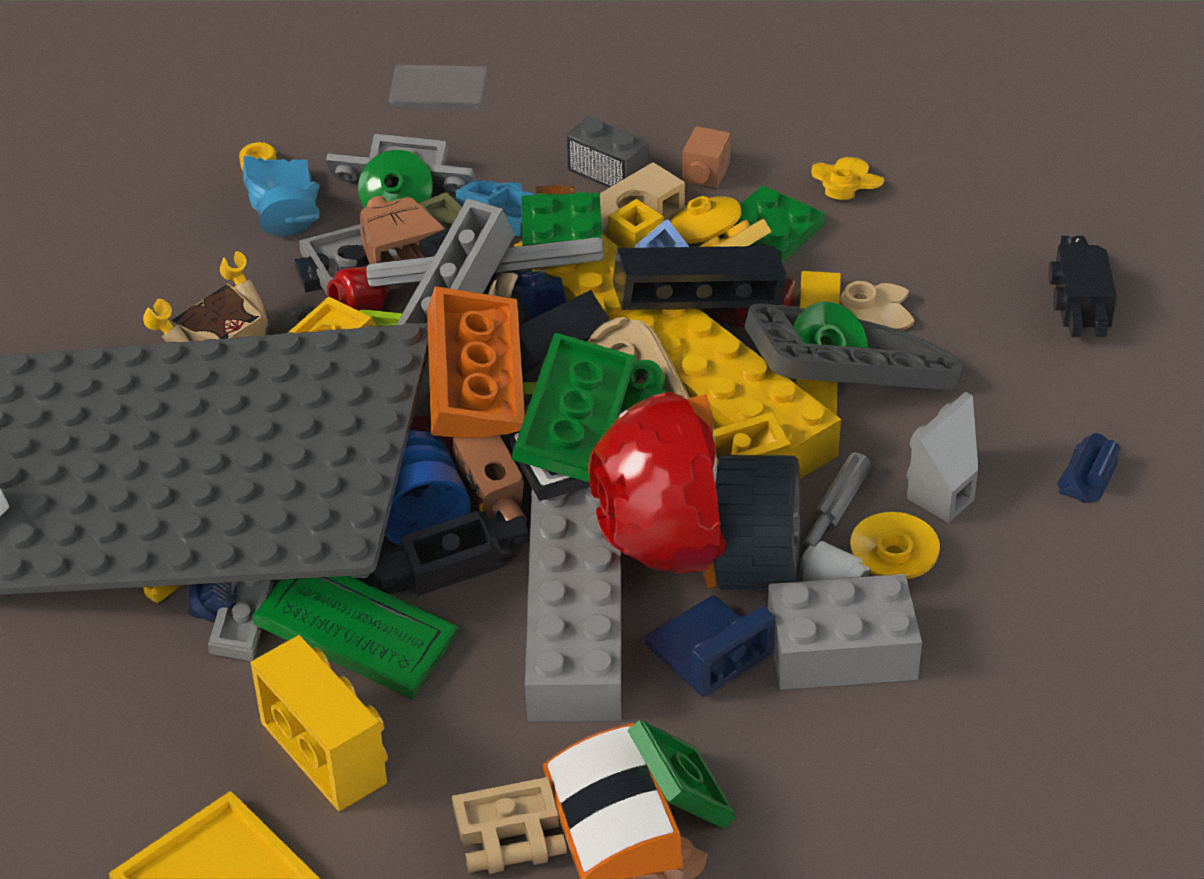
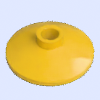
M700 196L692 199L686 207L676 213L670 220V223L687 244L700 243L720 236L732 228L739 220L742 210L739 202L734 198L726 196L710 198Z
M883 512L865 518L855 527L851 535L850 550L852 555L862 559L861 564L869 567V573L875 576L906 574V578L911 579L923 575L935 565L939 557L940 542L933 528L922 519L901 512Z

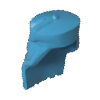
M244 156L243 182L249 192L248 196L251 206L258 212L261 228L266 233L280 237L294 236L304 232L310 227L312 222L318 220L320 209L315 205V200L318 196L320 184L312 181L307 160L293 159L287 162L285 159H267L265 161L259 157L256 160L251 156Z

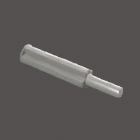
M851 453L815 510L817 515L814 520L816 522L802 543L805 550L809 546L815 547L827 527L829 529L836 527L872 468L871 461L865 455Z

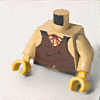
M236 251L234 254V261L238 268L230 267L225 257H223L220 265V273L223 278L234 281L235 287L226 284L170 321L168 319L171 316L172 309L170 304L164 299H157L153 306L158 315L148 307L143 316L145 326L151 330H161L164 333L162 338L166 343L265 336L268 319L263 301L252 280H246L243 274L247 260L244 254Z

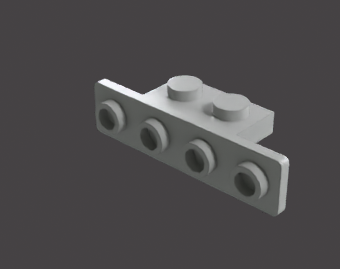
M374 134L369 158L339 154H327L326 163L332 175L347 182L359 179L364 167L371 159L389 150H405L420 157L431 172L433 187L444 188L449 192L456 193L458 189L476 180L474 171L471 168L445 166L448 145L446 141ZM390 178L387 181V186L398 183L399 178Z

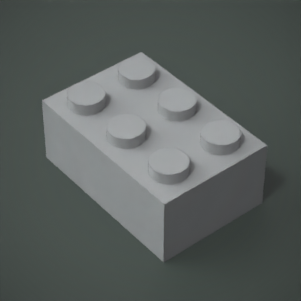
M906 574L769 584L768 610L775 615L773 657L780 690L918 680L922 640Z

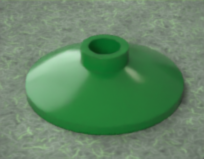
M389 150L375 156L364 167L358 183L359 198L364 208H366L369 200L376 196L385 197L388 202L409 197L413 198L417 203H421L431 199L433 192V179L428 166L420 157L405 150ZM390 178H399L397 186L393 188L387 187V181Z
M827 301L814 303L805 308L794 323V329L803 343L822 345L821 341H823L826 345L868 348L867 337L862 324L850 310L840 304Z

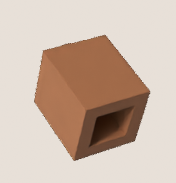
M695 126L682 151V181L718 189L730 164L731 133Z

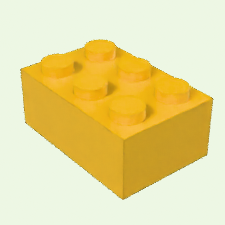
M298 635L250 662L261 724L338 812L387 784L385 762L388 761V755L382 744L381 732L384 730L382 718L373 706H365L357 698L354 687L345 676L338 677L331 670L326 656L319 648L312 649Z

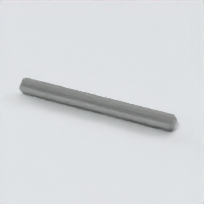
M596 237L510 247L506 250L494 273L602 261L605 255L603 241L601 238ZM435 256L369 264L366 270L368 284L370 287H382L421 282Z

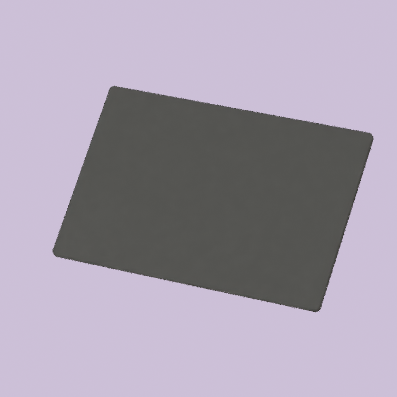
M406 323L403 325L379 327L367 326L341 330L328 329L303 333L289 332L265 336H245L239 338L0 356V489L10 506L0 516V595L367 575L374 572L377 567L429 354L428 323Z

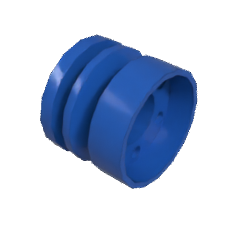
M411 430L409 432L385 530L387 538L402 546L401 536L469 514L470 497L462 478L457 473V466L452 459L449 447L441 437L431 435L429 431Z

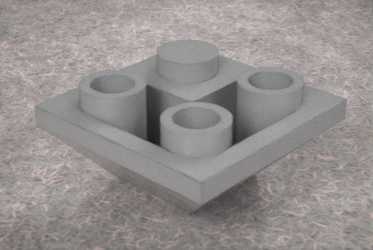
M967 392L963 393L952 404L947 403L944 405L938 416L926 426L922 425L917 428L910 440L912 451L910 466L906 475L908 479L907 499L947 523L961 513L975 498L978 476L973 395Z

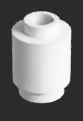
M824 541L819 542L815 547L809 546L804 552L799 566L800 570L804 571L803 581L869 577L870 568L861 564V558Z

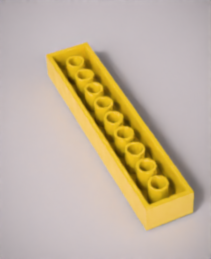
M602 234L605 254L602 261L526 270L560 305L592 290L610 320L615 318L638 319L649 325L659 336L690 398L707 394L714 429L773 412L791 443L790 450L784 455H794L798 459L800 479L838 457L841 419L789 378L773 372L762 357L700 309L622 310L612 282L617 248L620 247ZM522 241L515 244L514 247L522 246Z

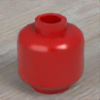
M367 266L340 269L334 275L333 280L329 281L327 296L358 311L361 309L382 311L384 302H387L389 299V286L370 287L366 275Z

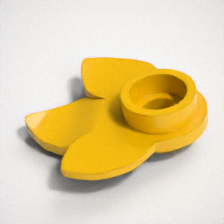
M841 158L835 165L818 162L813 164L811 169L812 177L822 181V185L825 187V194L833 199H852L855 196V191L858 189H876L884 184V178L868 173V163L859 158Z

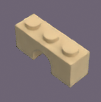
M652 162L600 193L602 234L609 239L608 215L635 199L663 215L664 220L668 219L670 221L676 213L685 207V182Z

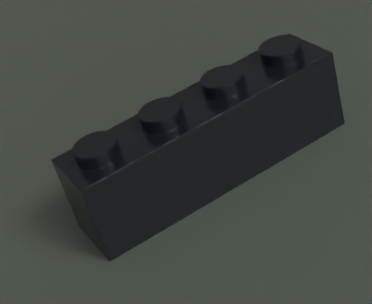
M775 246L617 248L612 282L622 310L749 308L753 304L781 305L787 273Z

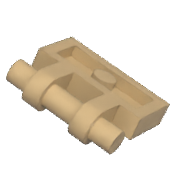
M548 777L452 796L453 810L462 847L482 843L484 849L465 854L468 873L487 869L489 874L504 871V866L526 861H532V864L536 865L548 862V857L567 853L563 834L544 837L542 831L559 827V815ZM526 834L527 841L500 846L499 839Z

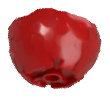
M673 391L651 396L631 406L620 415L619 419L601 437L600 441L595 445L588 462L591 494L594 498H599L601 506L596 509V517L607 542L622 553L644 563L648 568L664 572L671 570L674 573L708 570L713 561L723 555L726 546V540L720 529L717 491L712 469L715 461L716 445L709 425L695 414L688 400L682 395L675 394Z

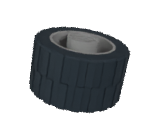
M723 455L718 461L715 485L720 529L726 540V546L723 555L714 560L717 585L721 590L768 591L769 584L798 582L801 540V490L798 459L794 455Z

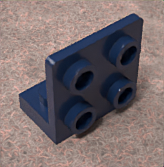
M712 595L646 635V646L704 698L773 654L775 615L764 606H761L750 614L739 617L717 596Z

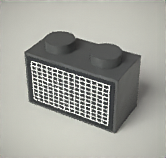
M587 116L566 134L567 170L610 188L649 165V141Z

